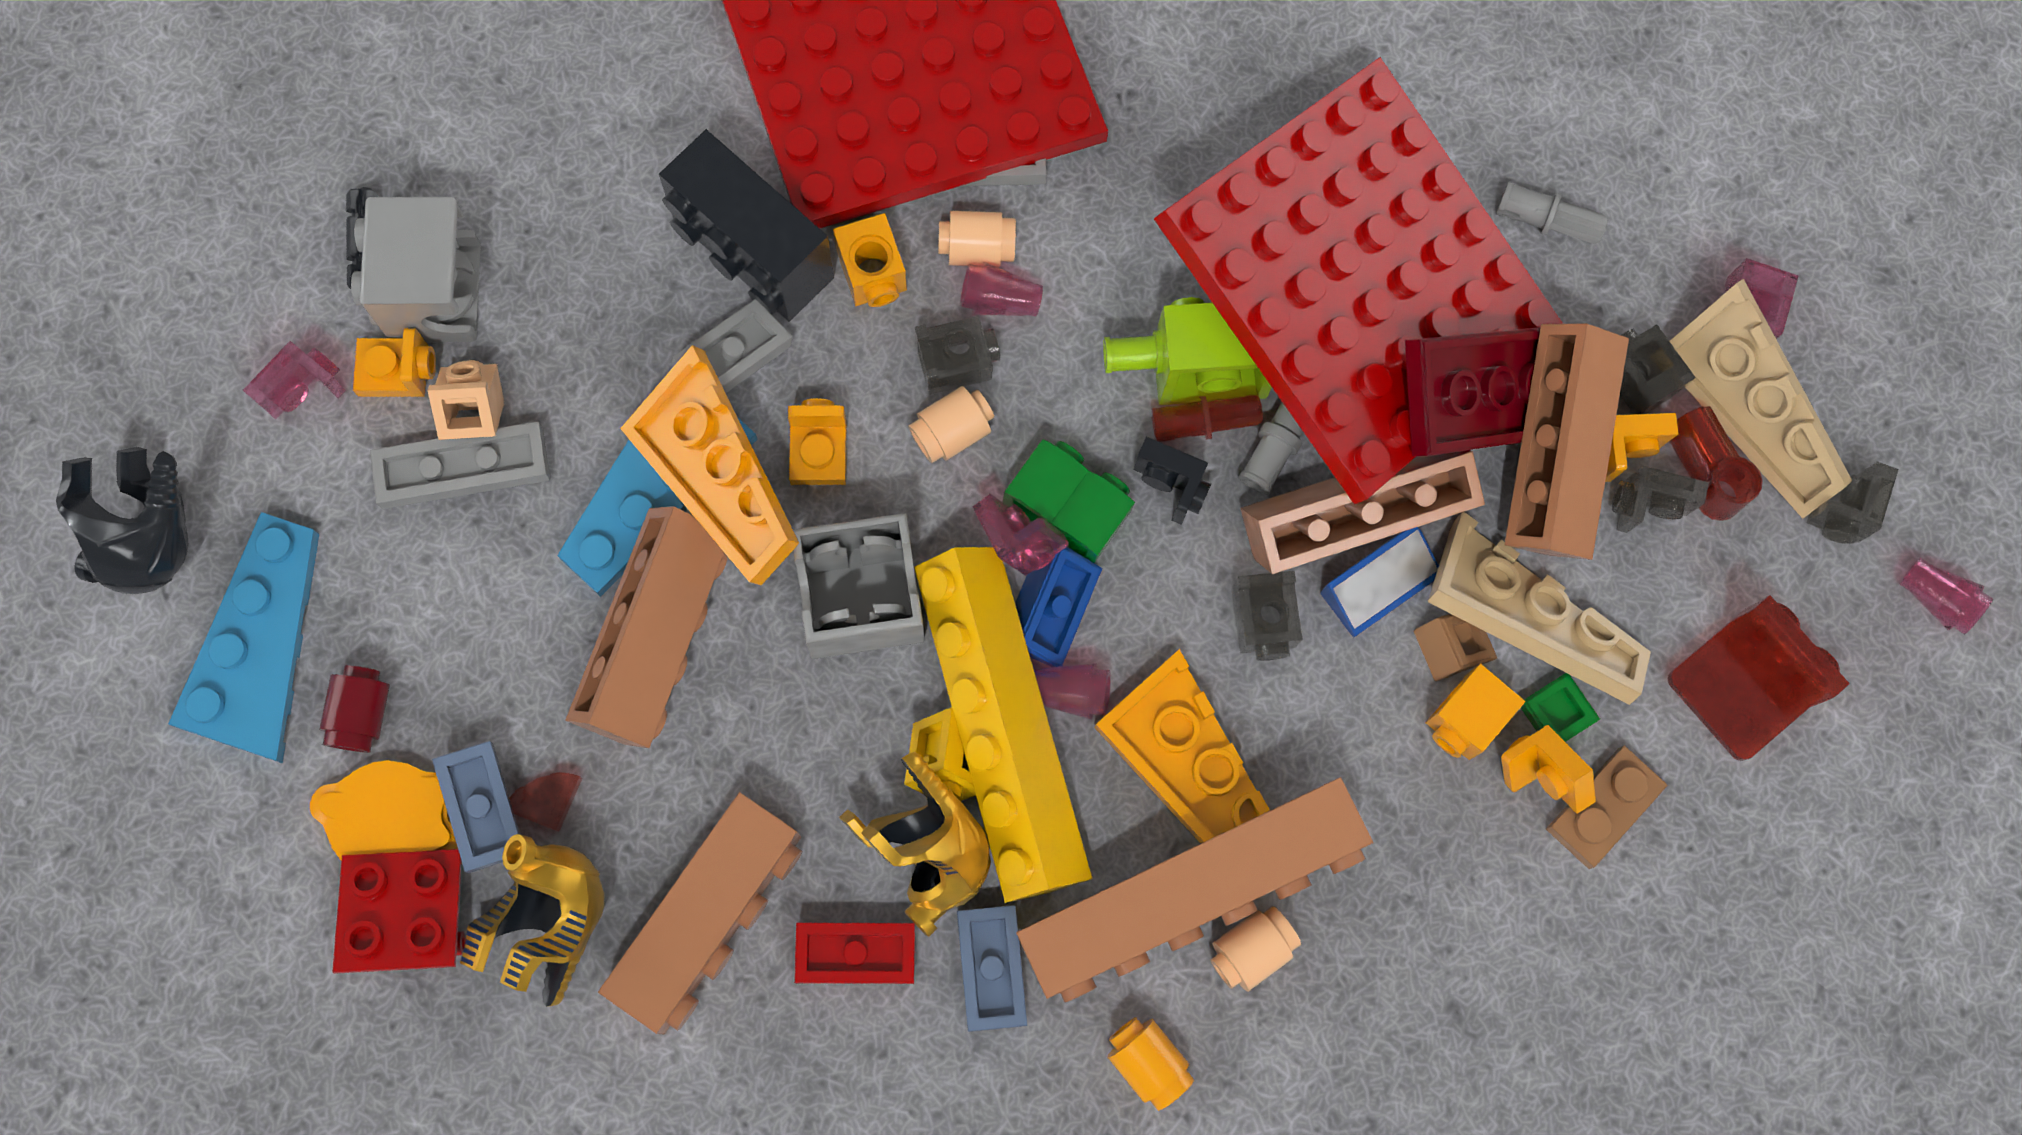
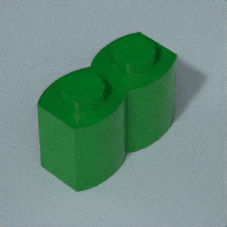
M1042 439L1005 490L1002 502L1067 548L1095 563L1132 511L1135 501L1128 496L1130 489L1124 482L1112 474L1103 472L1099 476L1089 471L1082 465L1084 462L1083 456L1067 443L1057 441L1054 445Z

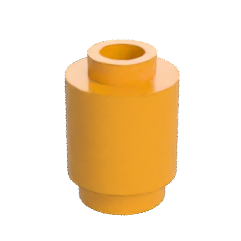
M1134 1017L1109 1038L1114 1048L1107 1058L1144 1103L1150 1101L1158 1111L1177 1100L1193 1084L1194 1078L1187 1071L1189 1067L1188 1061L1154 1019H1150L1142 1024L1137 1017Z

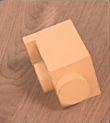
M468 360L454 363L448 367H441L435 385H429L427 390L438 440L496 436L504 406L497 364L484 365L476 360ZM479 410L480 416L456 418L458 411Z

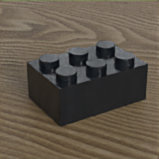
M707 129L659 173L666 195L662 201L672 213L673 219L670 221V224L675 232L691 246H694L699 241L712 253L709 259L714 267L731 281L736 276L744 281L751 288L748 291L752 300L756 299L771 315L777 311L790 322L834 279L828 236Z

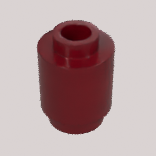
M345 665L343 675H330L319 730L325 732L323 746L355 752H371L373 739L377 740L380 738L390 684L379 681L380 671L366 667Z

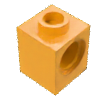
M885 213L833 229L835 248L855 307L868 303L870 307L885 306L894 302L899 297V293L907 291L906 271ZM868 259H878L885 263L881 270L872 273L865 272L859 268V265Z
M1480 663L1464 676L1425 723L1435 731L1432 738L1440 748L1453 757L1459 758L1463 755L1470 760L1484 752L1525 703V700Z

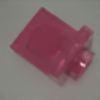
M289 341L242 391L276 420L283 411H293L305 400L309 391L307 386L314 379L338 399L346 390L334 378L340 369L314 347L306 354Z
M991 494L972 506L999 559L1025 576L1032 571L1047 566L1052 562L1055 555L1069 544L1065 535L1043 518H1038L1031 523L1019 506L1013 504L1008 507Z

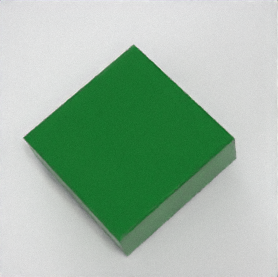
M1568 673L1563 674L1524 699L1525 703L1520 707L1536 732L1549 725L1565 742L1600 720Z

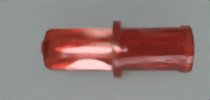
M1257 395L1207 402L1206 396H1199L1198 402L1151 408L1155 440L1161 443L1179 438L1203 435L1208 440L1212 439V432L1256 426L1263 421L1262 404Z

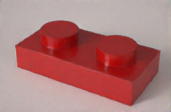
M796 923L794 983L914 984L915 923Z

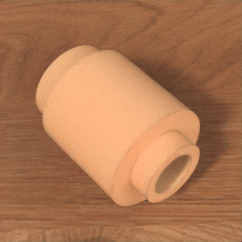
M950 211V222L939 221L938 254H949V265L1000 267L1001 262H1014L1015 218H1002V212Z
M960 386L917 413L918 420L908 425V428L915 442L930 463L937 461L941 457L947 461L990 434L991 428L988 421L994 418V414L979 390L969 393L964 386Z
M1272 906L1264 913L1258 910L1213 942L1212 944L1217 955L1210 959V961L1229 988L1232 989L1239 984L1244 990L1249 992L1292 960V951L1301 945V941L1284 915Z

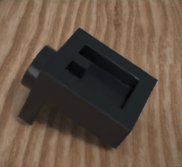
M1146 436L1133 470L1142 473V481L1157 490L1171 492L1173 487L1184 491L1171 521L1182 525L1188 510L1199 514L1211 486V483L1202 480L1208 462Z

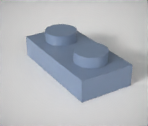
M488 741L433 758L432 761L464 871L471 873L502 863L503 850L507 841L513 835L520 834L493 743Z
M1016 906L957 911L968 1032L1027 1026L1019 938L1016 934L1018 932Z

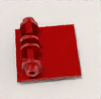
M459 850L342 855L332 972L338 974L456 967V956L463 954L466 941L464 931H458L462 866Z

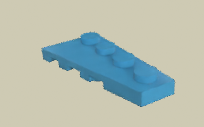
M739 419L752 446L758 440L756 433ZM628 440L557 556L601 597L623 575L649 508L674 506L685 512L688 509L632 442Z
M260 513L170 718L169 725L283 763L286 745L283 742L287 716L291 714L297 657L300 658L303 639L301 629L305 606L309 602L319 533L314 529L266 513Z

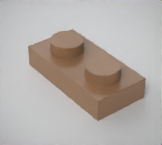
M1624 745L1618 748L1594 775L1596 802L1578 814L1567 805L1546 830L1588 869L1595 868L1668 785Z

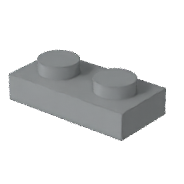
M754 299L672 357L671 369L692 345L706 352L725 393H728L790 348L793 336L765 307Z

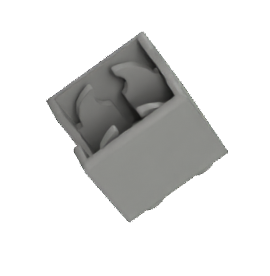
M369 197L365 202V218L356 219L354 236L356 247L359 252H362L361 271H354L352 274L351 291L353 301L356 305L363 306L368 313L370 323L378 325L387 338H403L404 328H416L427 343L474 342L477 339L481 243L473 230H457V217H463V212L453 197Z
M906 513L793 529L799 541L793 553L801 591L805 640L811 659L924 643L923 621Z

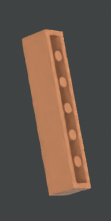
M1340 777L1016 932L1046 998L1048 999L1060 993L1066 1003L1095 989L1097 986L1092 977L1114 967L1118 977L1123 976L1150 962L1146 951L1165 942H1168L1171 950L1175 951L1204 937L1200 926L1221 916L1227 926L1258 911L1253 901L1275 890L1279 900L1311 886L1312 884L1307 875L1324 866L1329 865L1332 873L1336 874L1362 862L1366 858L1361 849L1374 842Z

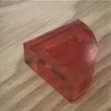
M557 772L539 777L521 786L509 797L514 815L559 832L583 778L570 773Z

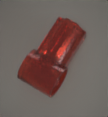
M1701 406L1677 419L1678 435L1670 440V443L1696 486L1694 498L1697 507L1703 515L1712 520L1724 521L1733 518L1758 497L1762 490L1763 479L1760 470L1753 462L1738 455L1711 406ZM1719 481L1729 484L1733 488L1736 497L1726 494L1721 489Z

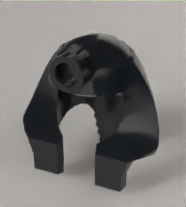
M133 447L117 451L116 475L120 492L141 501L145 506L138 517L131 519L109 513L92 498V458L82 457L62 461V480L56 497V504L59 513L72 529L82 549L74 565L75 574L79 579L91 583L99 582L104 587L123 594L152 592L172 581L173 576L185 561L189 545L187 527L185 525L184 504L178 488L177 462L173 455L165 451L157 454L153 462L154 470L150 473L147 467V449Z

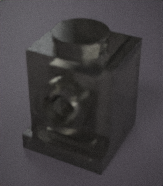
M979 316L926 328L925 324L914 327L915 345L929 395L956 389L960 386L992 380V362L1000 360L999 346L994 329L983 330ZM966 343L969 346V349L962 354H956L949 349V347Z
M1658 325L1653 326L1640 335L1634 329H1630L1621 335L1629 338L1620 396L1629 407L1630 411L1628 413L1630 415L1647 414L1678 395L1696 378Z
M1295 571L1238 576L1231 588L1240 654L1255 652L1256 660L1258 661L1282 659L1290 656V649L1296 648L1303 640L1295 591ZM1274 607L1279 612L1280 621L1274 624L1266 622L1261 616V608Z

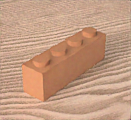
M1587 323L1541 324L1505 546L1549 556L1593 559L1629 338Z
M1466 450L1432 456H1416L1369 499L1355 505L1334 477L1241 507L1240 509L1255 561L1271 574H1275L1483 506L1485 502L1473 451Z
M674 506L649 508L565 721L619 743L642 748H650L652 740L661 733L667 718L665 707L673 686L681 680L687 667V656L685 654L694 632L702 626L706 618L708 594L713 581L723 572L728 558L693 515Z
M739 792L598 993L656 1034H665L670 1026L677 1031L680 1030L698 1005L699 1000L693 997L692 994L705 975L714 980L731 958L734 950L727 946L737 929L741 925L749 930L765 909L768 900L761 895L774 876L784 880L802 854V850L796 847L801 839L799 833Z

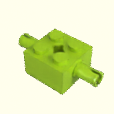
M1181 298L1172 302L1171 305H1164L1157 330H1153L1152 336L1104 337L1103 340L1105 373L1154 369L1159 405L1266 399L1272 389L1214 304L1204 303V300L1201 298Z

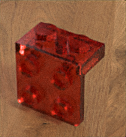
M1771 595L1740 612L1668 674L1670 687L1729 754L1738 761L1752 758L1807 709L1834 698L1850 684L1839 672L1840 667L1836 659L1825 649L1816 646L1800 629V622L1797 616L1787 606L1777 603Z

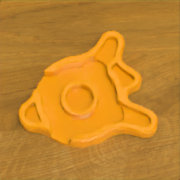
M390 760L372 762L356 769L337 783L319 787L311 798L310 812L313 818L323 825L331 848L341 861L342 855L458 849L436 772H426L403 762Z

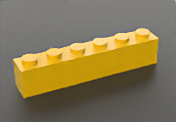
M954 547L914 566L1005 903L1047 894L1091 880L1092 875L999 547Z

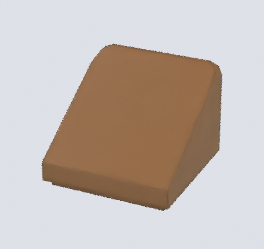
M1452 614L1438 617L1413 631L1434 681H1440L1472 669L1480 663L1485 664L1497 659L1487 632Z

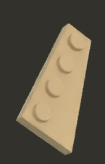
M1744 279L1731 287L1655 353L1802 519L1844 489L1852 481Z
M1465 512L1460 513L1450 529L1428 602L1629 705L1642 694L1651 651L1592 607L1582 611L1570 602L1567 594L1564 592L1566 588L1548 574L1541 580L1516 561L1520 555L1519 552L1510 546H1505L1503 540H1500L1497 545L1493 544L1474 529L1479 522Z

